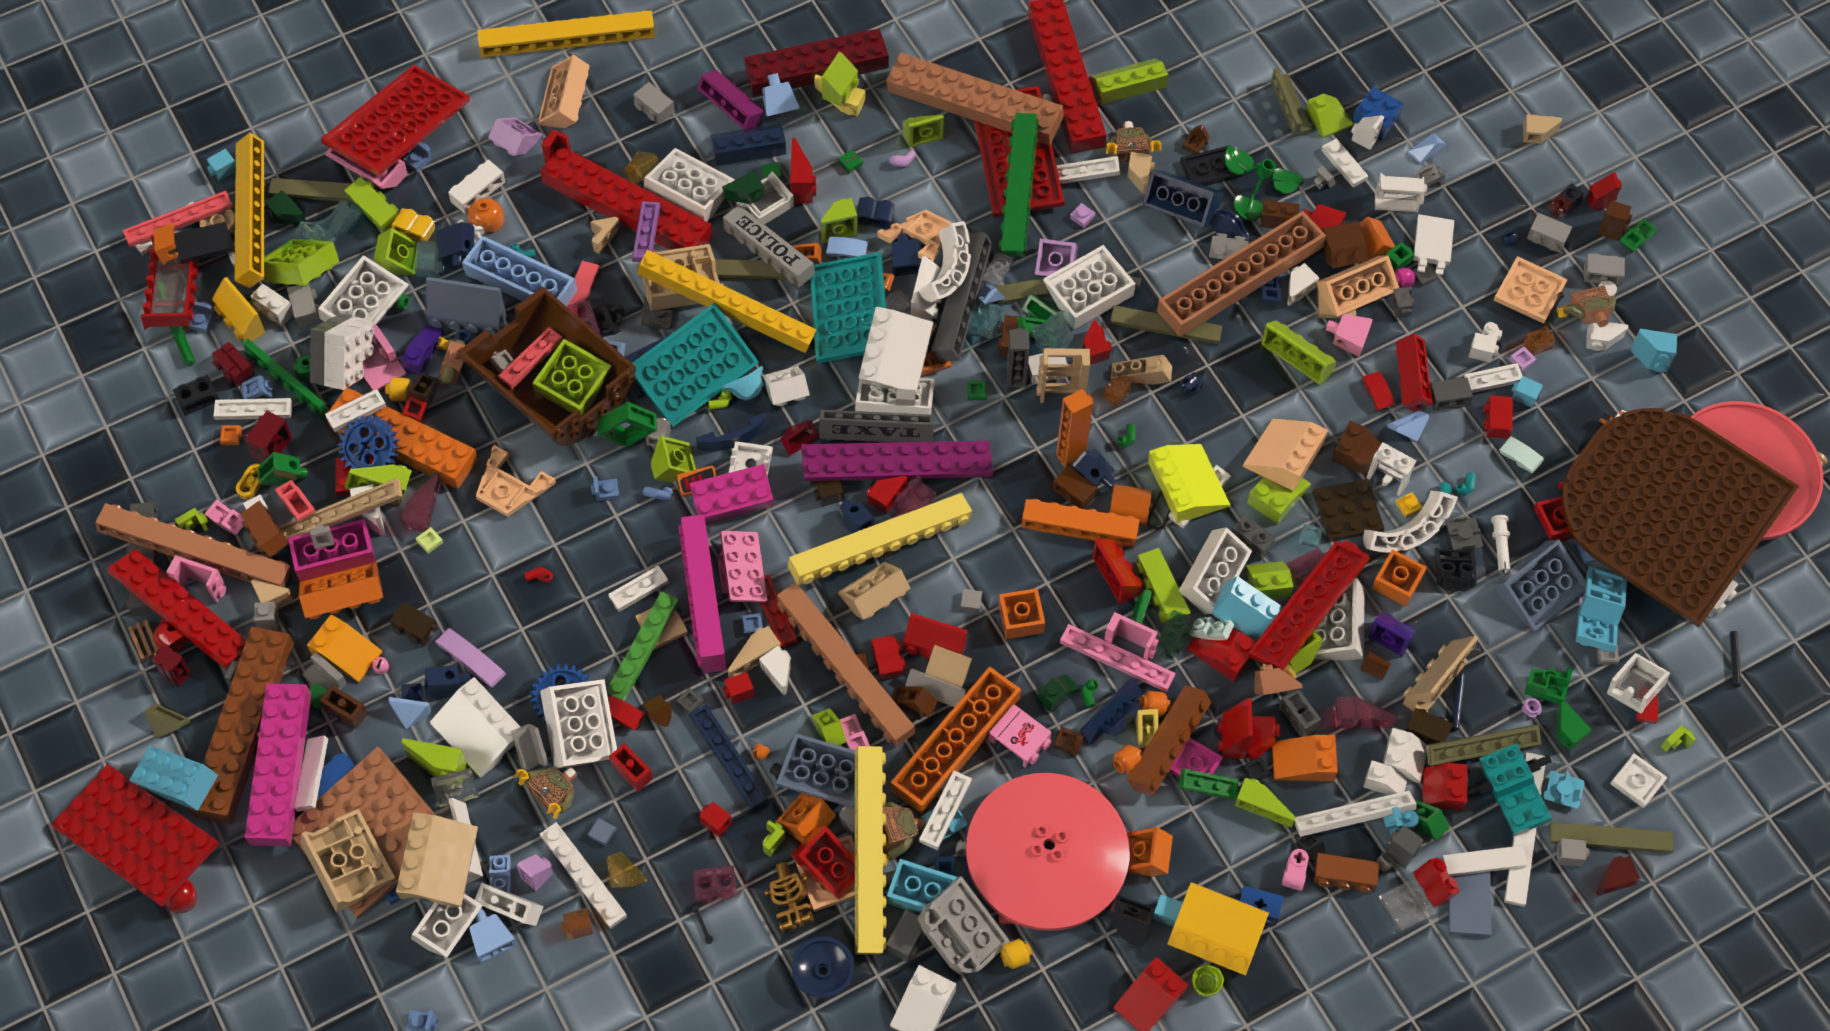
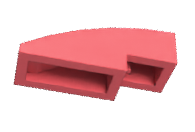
M292 480L275 489L281 502L296 520L300 521L316 512Z

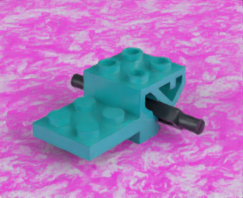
M1515 743L1479 758L1486 778L1475 782L1474 786L1467 788V797L1478 792L1482 794L1491 790L1514 836L1552 821V817L1535 785L1532 774L1541 770L1542 766L1552 763L1549 755L1538 760L1534 758L1526 761L1518 744Z

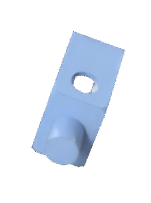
M778 73L768 75L770 86L762 88L764 116L767 117L799 109L789 82L780 83Z
M484 910L478 912L474 918L476 923L471 925L469 929L476 954L482 964L517 945L512 934L496 914L487 917Z

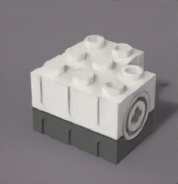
M339 313L326 322L317 325V327L310 329V383L344 390L361 380L364 375L363 361L367 357H371L374 350L372 345L374 334L373 321Z

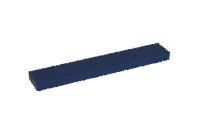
M707 704L690 713L691 720L749 809L752 811L768 802L766 794Z

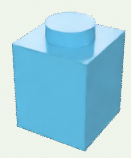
M226 149L207 159L209 173L212 177L216 176L219 181L236 172L235 160Z
M1522 376L1519 382L1515 381L1511 389L1514 392L1513 400L1532 408L1543 385Z
M1160 894L1152 920L1174 927L1183 902Z

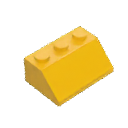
M227 277L224 278L212 298L214 303L213 310L218 316L222 315L223 321L229 329L233 328V333L239 341H245L246 339L254 341L265 334L259 315Z

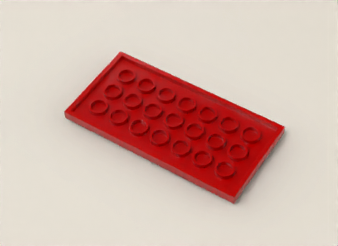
M413 65L321 138L322 144L375 175L380 176L469 103L470 96L418 66Z
M1039 86L1016 89V91L1042 99ZM974 120L993 217L1005 216L1002 214L1003 204H1006L1004 189L1008 187L1006 171L1010 168L1008 153H1011L1012 147L1009 146L1010 136H1013V133ZM1037 142L1030 211L1064 206V198L1052 143L1049 146Z
M109 764L98 773L50 824L60 834L161 907L219 845L216 839L140 786L130 782L129 778Z

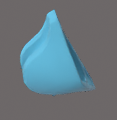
M761 366L752 373L723 385L721 388L732 392L741 400H750L760 393L761 388L765 386L761 379L763 367Z

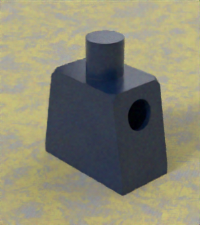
M459 222L436 231L441 256L451 260L454 268L463 267V258L474 247V225L465 222Z
M901 233L897 236L898 241L892 243V274L894 277L918 273L922 260L918 257V252L922 249L918 240H909L906 233Z
M1096 449L1084 451L1073 463V466L1094 485L1104 484L1110 490L1117 484V481L1111 476L1115 469Z
M847 500L840 505L844 525L851 534L875 525L874 516L859 501L850 503Z
M455 665L425 668L424 687L427 702L452 697L460 686L471 680L470 673L458 674V669Z

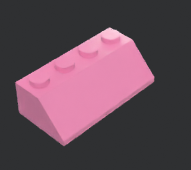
M331 148L325 153L329 158L368 179L382 189L396 187L407 175L405 162L401 159L380 176H377Z

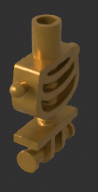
M787 862L777 864L776 869L779 879L770 882V890H765L764 894L766 896L771 895V900L775 904L788 907L789 910L776 914L779 920L788 919L786 922L779 923L780 929L784 933L788 929H796V924L802 927L805 926V923L814 921L810 911L803 915V912L812 909L811 905L805 903L797 906V903L801 902L807 895L805 881H808L810 877L809 875H804L802 878L797 873L790 874ZM779 897L786 898V901H780Z

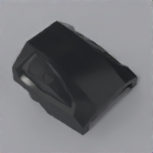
M1435 548L1434 558L1437 569V585L1445 591L1464 592L1476 586V560L1473 549L1449 550Z

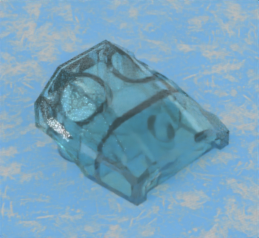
M976 300L967 335L987 337L988 339L995 337L1000 328V322H1002V308L999 305L985 304L981 300Z
M1062 310L1056 315H1051L1048 321L1038 324L1032 329L1040 354L1044 352V348L1065 349L1074 342L1065 317V311Z

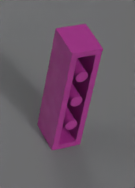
M718 70L702 74L697 87L701 93L744 130L760 125L764 110Z

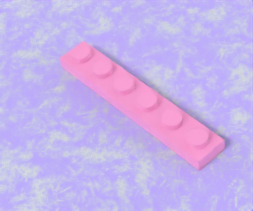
M1068 624L1060 639L1061 644L1165 692L1168 691L1175 677L1174 672Z

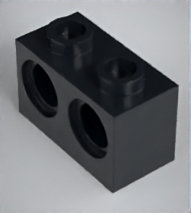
M208 375L198 377L189 383L181 384L177 388L172 389L184 416L215 404V400H220Z

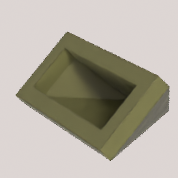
M157 703L145 709V715L157 738L190 723L189 718Z

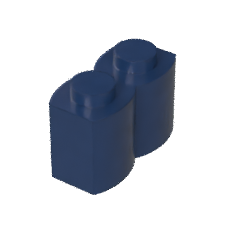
M871 197L859 198L856 211L857 224L890 229L895 204L889 200L877 201Z

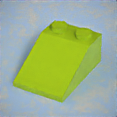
M402 465L350 469L344 488L350 490L371 484L376 487L397 478L401 482L403 497L412 470ZM402 498L390 503L400 505Z
M1263 477L1249 493L1247 504L1276 524H1279L1311 486V483L1302 478L1295 491H1292Z
M402 738V744L409 759L445 786H461L467 766L462 749Z

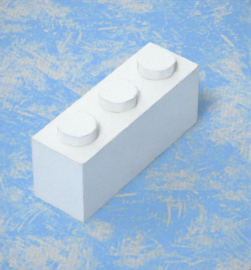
M490 160L480 164L474 172L468 174L464 180L450 189L448 193L451 203L464 214H467L474 201L488 197L505 183L503 171Z

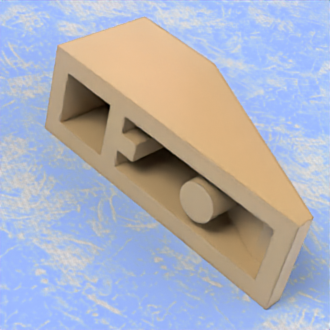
M769 626L757 629L750 636L729 667V678L751 670L759 665V658L777 646L781 648V643Z

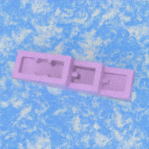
M450 628L435 641L440 648L448 652L454 660L463 665L469 673L490 687L496 685L506 675L491 659Z

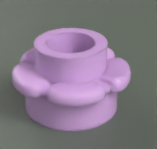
M1531 698L1524 701V706H1522L1524 714L1531 718L1540 715L1542 708L1537 699Z

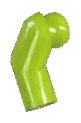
M722 390L718 400L708 401L709 410L726 408L732 400L731 392Z

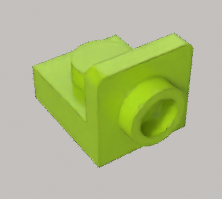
M196 508L175 519L178 527L181 529L192 530L196 525L200 524L204 531L208 530L205 524L208 522L203 512L198 513Z
M1681 725L1664 741L1661 748L1667 752L1671 748L1675 750L1681 743L1689 748L1696 738L1689 729Z
M769 820L766 823L767 830L772 835L768 834L763 840V852L770 857L785 840V831L779 823H773Z

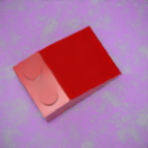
M792 138L790 189L793 194L794 203H813V196L817 195L816 175H813V168L796 138Z
M1232 629L1227 640H1207L1194 637L1186 649L1235 682L1251 662L1252 658H1250L1248 652L1256 642L1244 633Z
M1251 698L1245 699L1223 713L1221 721L1217 722V732L1221 733V739H1218V751H1221V755L1225 759H1246L1253 737Z
M817 826L790 855L805 872L836 899H840L855 883V857L827 826Z
M1156 957L1124 993L1113 1009L1138 1031H1150L1186 993L1188 984Z

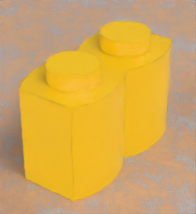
M402 208L392 223L393 229L422 245L427 243L436 229L431 217L418 215L412 209Z

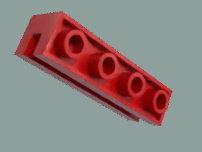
M1413 333L1396 341V355L1398 357L1402 404L1411 411L1416 412L1420 410V404L1427 407L1432 405L1433 401L1425 340Z

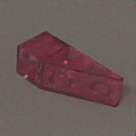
M1337 697L1334 703L1335 725L1343 729H1350L1352 727H1361L1363 729L1381 727L1389 729L1395 727L1398 721L1397 715L1358 697Z

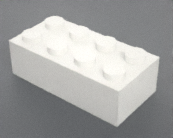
M1227 527L1212 530L1181 585L1179 592L1203 614H1211L1225 581L1237 576L1239 577L1252 550Z

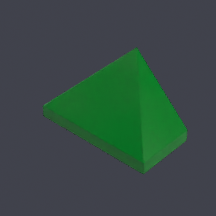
M1034 294L1029 295L1022 307V310L1031 317L1046 319L1049 330L1052 329L1060 316L1053 302Z

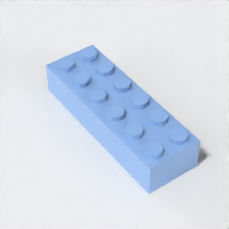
M484 236L480 237L462 262L467 276L488 286L498 287L501 292L521 301H524L543 286L567 306L578 291L575 278Z

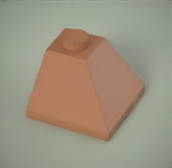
M1272 664L1260 666L1261 670L1255 671V694L1267 695L1302 688L1300 682L1280 668H1273Z

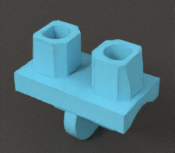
M1397 806L1392 808L1393 814L1383 817L1385 826L1391 835L1396 829L1400 830L1403 825L1407 828H1413L1419 821V817L1414 811L1407 810L1402 814Z

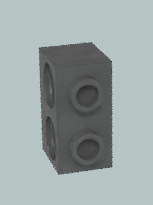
M1246 515L1235 525L1232 531L1236 537L1252 550L1251 554L1259 560H1262L1273 548L1276 538Z
M1299 689L1282 697L1279 708L1300 737L1307 736L1319 728L1322 719Z

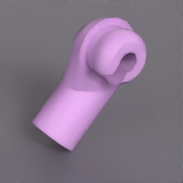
M909 150L905 156H892L890 163L896 167H907L916 157V153Z

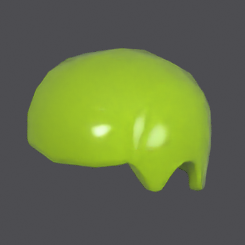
M1203 965L1198 967L1192 974V986L1202 996L1210 997L1216 995L1223 987L1224 978L1219 968Z

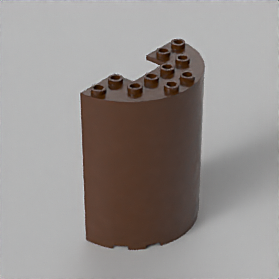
M542 286L515 307L516 318L493 336L486 329L461 348L458 354L469 367L558 445L568 446L578 443L587 437L591 438L598 430V419L622 404L636 378V366ZM550 327L563 336V339L610 364L612 368L592 406L580 418V411L578 409L571 413L534 391V380L558 346L513 389H510L498 380L497 376L500 373L489 361L490 358L506 349L513 360H515Z

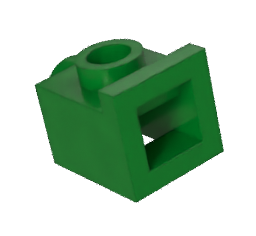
M1403 242L1386 253L1389 256L1394 272L1396 269L1404 268L1410 264L1414 257L1412 249Z
M311 355L297 357V363H293L295 375L298 374L301 381L310 380Z

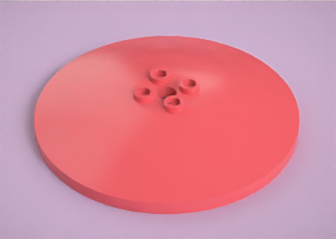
M1743 401L1713 404L1691 416V418L1699 421L1799 485L1761 541L1787 535L1800 527L1810 517L1822 494L1823 469L1815 446L1796 423L1772 408Z
M1035 773L1004 783L990 793L981 803L972 818L968 830L966 861L969 874L977 891L984 901L999 915L1026 928L1059 931L1071 929L1091 921L1106 910L1121 890L1128 871L1129 841L1118 812L1095 788L1066 775ZM1046 841H1051L1055 847L1052 850H1048L1043 844Z

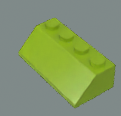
M1154 58L1090 75L1089 80L1100 104L1103 105L1167 88L1168 73L1163 62Z
M1277 320L1266 324L1261 345L1319 385H1322L1334 371L1337 361L1332 356L1319 350L1316 345L1307 342L1301 335L1291 331L1285 324H1281Z

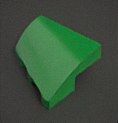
M1567 668L1563 672H1556L1555 669L1545 671L1540 669L1531 670L1524 694L1561 705L1565 700L1573 669Z

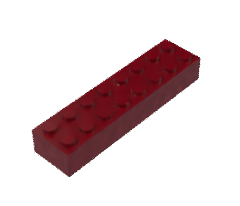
M880 28L744 57V69L753 98L763 96L762 88L770 86L768 75L778 73L780 83L789 82L791 89L814 85L815 75L823 76L838 52L843 53L858 70V75L888 69L889 54Z

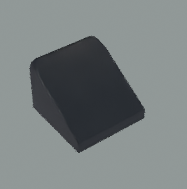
M1314 834L1306 835L1295 842L1299 849L1306 851L1310 862L1316 859L1318 853L1324 854L1326 852L1324 842Z

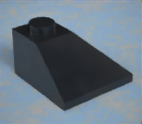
M1117 895L1109 911V916L1123 940H1126L1131 945L1142 946L1156 908Z

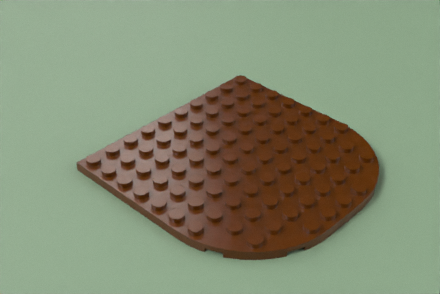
M1641 408L1624 412L1622 415L1609 420L1595 433L1568 471L1562 490V508L1570 532L1590 556L1699 628L1794 495L1799 485L1687 415L1679 412L1677 414L1667 412L1661 408Z

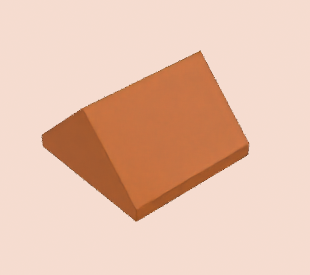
M1366 217L1359 223L1366 242L1368 260L1377 256H1384L1395 247L1381 221Z
M1115 485L1113 487L1110 512L1120 516H1133L1136 519H1140L1139 524L1147 525L1152 490Z

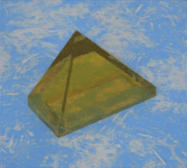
M638 151L624 172L632 183L635 184L645 179L661 161L655 153Z
M621 851L607 857L611 887H634L648 880Z

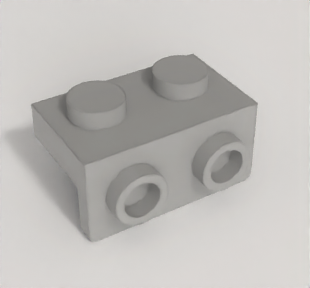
M1217 233L1216 236H1212L1209 258L1224 260L1247 246L1249 241H1245V237L1234 236V239L1227 238V234Z

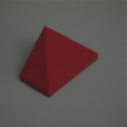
M808 420L787 427L780 441L788 456H791L801 449L802 444H809L818 438L819 433L812 420Z

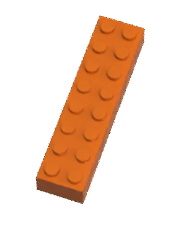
M346 388L329 412L363 395L350 388ZM387 406L371 414L374 416V419L378 416L381 417V421L383 419L387 420V425H393L391 431L397 432L394 438L400 439V441L395 443V446H399L400 449L395 450V453L399 456H393L394 459L456 489H459L478 461L474 448ZM346 426L338 431L346 435L343 429L349 430L350 428ZM366 429L364 432L365 438L369 435V429ZM381 439L379 442L380 448L384 446V439Z
M989 667L890 782V791L922 815L946 787L953 771L959 772L986 740L993 727L1013 704L1015 705L1019 701L1021 689Z

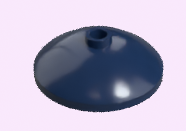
M831 937L812 938L803 943L794 954L792 960L793 979L797 986L809 996L815 998L836 996L848 987L853 978V956L850 950L837 939ZM822 969H825L827 971V973L824 975L820 974L819 972Z

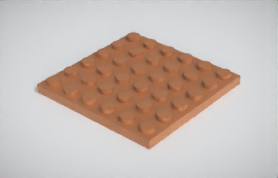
M380 747L375 748L316 801L314 809L305 810L297 817L293 828L292 838L305 853L300 843L303 832L313 833L329 826L338 817L357 809L360 810L395 876V880L358 903L348 907L358 919L398 884L413 812L436 815Z

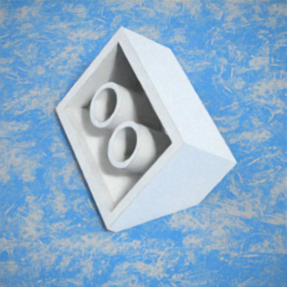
M922 256L911 300V315L933 322L934 319L938 318L939 308H937V304H941L942 299L933 302L926 301L921 297L919 290L934 282L941 268L925 256Z
M465 893L462 907L434 903L412 933L411 939L428 951L447 958L483 905Z

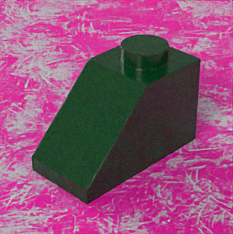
M754 171L722 186L725 200L751 204L765 197V187Z
M283 190L265 201L266 214L270 219L274 218L278 224L305 225L307 223L304 213Z
M1067 674L1055 677L1039 689L1038 701L1052 713L1078 692L1080 687Z

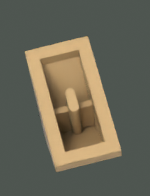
M256 579L251 581L260 602H275L276 606L279 607L290 602L293 598L290 590Z

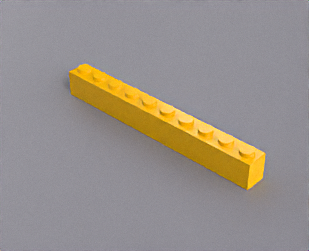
M652 10L477 30L481 58L655 38Z
M248 133L236 143L235 281L250 289L264 278V140L252 133Z
M649 250L646 251L639 265L638 275L706 307L715 302L725 316L803 353H806L816 332V329Z

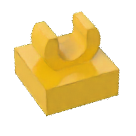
M1413 492L1404 495L1395 502L1405 518L1422 509V505Z

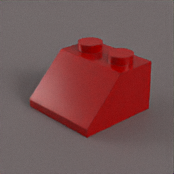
M1443 763L1423 768L1422 802L1438 809L1463 811L1467 803L1468 765Z

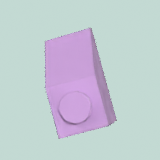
M536 854L517 864L521 879L535 891L553 875L550 861L545 857L540 858Z

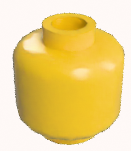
M393 377L390 383H386L385 393L389 394L391 401L407 402L409 398L407 391L413 383L410 382L409 378Z
M1016 939L1004 944L1000 955L1005 967L1009 966L1011 969H1017L1030 962L1029 956L1032 955V950L1028 943L1024 944L1021 939Z

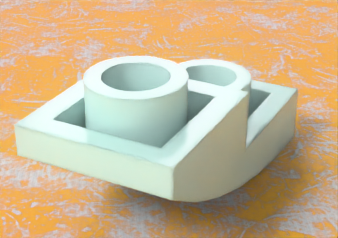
M1510 437L1500 448L1502 455L1516 461L1517 466L1531 473L1544 460L1533 449L1513 437Z
M1212 617L1199 618L1194 622L1189 634L1193 637L1207 640H1227L1234 624L1231 620L1215 622Z

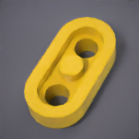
M260 464L250 465L237 483L236 491L240 498H252L261 487L258 477H254L258 474L257 467Z

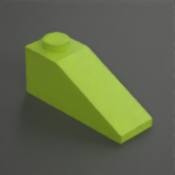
M1245 778L1235 806L1292 828L1296 817L1265 785L1256 779Z

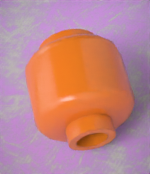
M1147 691L1140 698L1142 710L1158 709V718L1163 717L1166 711L1170 710V700L1167 699L1166 694L1163 692Z
M1125 745L1113 756L1114 768L1121 774L1129 775L1133 767L1142 758L1141 750L1136 746Z

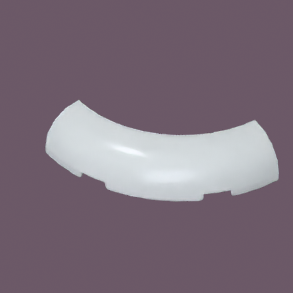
M965 221L951 223L938 232L942 243L943 262L936 280L919 290L921 297L926 301L933 302L949 296L963 283L968 273L971 254H968L970 239Z
M1430 491L1429 497L1421 511L1407 524L1385 532L1365 530L1363 536L1365 548L1377 552H1391L1392 549L1404 551L1424 543L1437 533L1445 519L1449 518L1458 497L1440 491Z

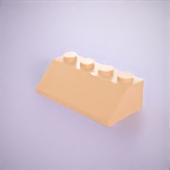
M572 55L551 67L538 119L539 125L567 128L577 122L590 65Z
M1388 255L1374 257L1316 282L1321 296L1335 316H1340L1391 294L1393 289L1399 288Z

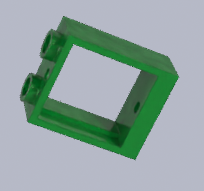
M626 402L598 419V436L624 447H629L657 431V414L630 402ZM625 422L631 424L627 428L620 426Z

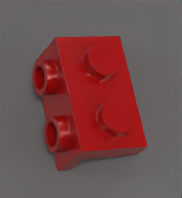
M554 129L548 137L543 139L541 144L545 164L560 146L571 150L569 137L564 132H558Z

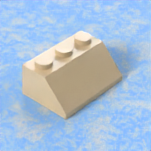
M883 562L839 591L838 594L855 616L864 620L872 617L879 609L887 607L894 599L904 596L906 591L911 588L900 568Z

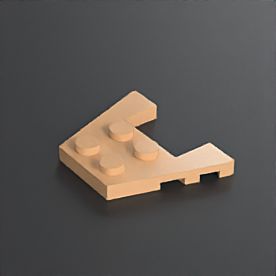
M924 210L906 218V222L901 224L894 223L890 229L885 231L883 229L879 230L877 235L878 238L891 243L899 234L906 233L912 239H917L926 245L918 252V257L922 259V256H925L933 262L942 248L938 232L952 222L928 210Z
M494 445L476 498L509 517L552 487L556 480L541 471L529 486L500 470V467L509 457V453Z

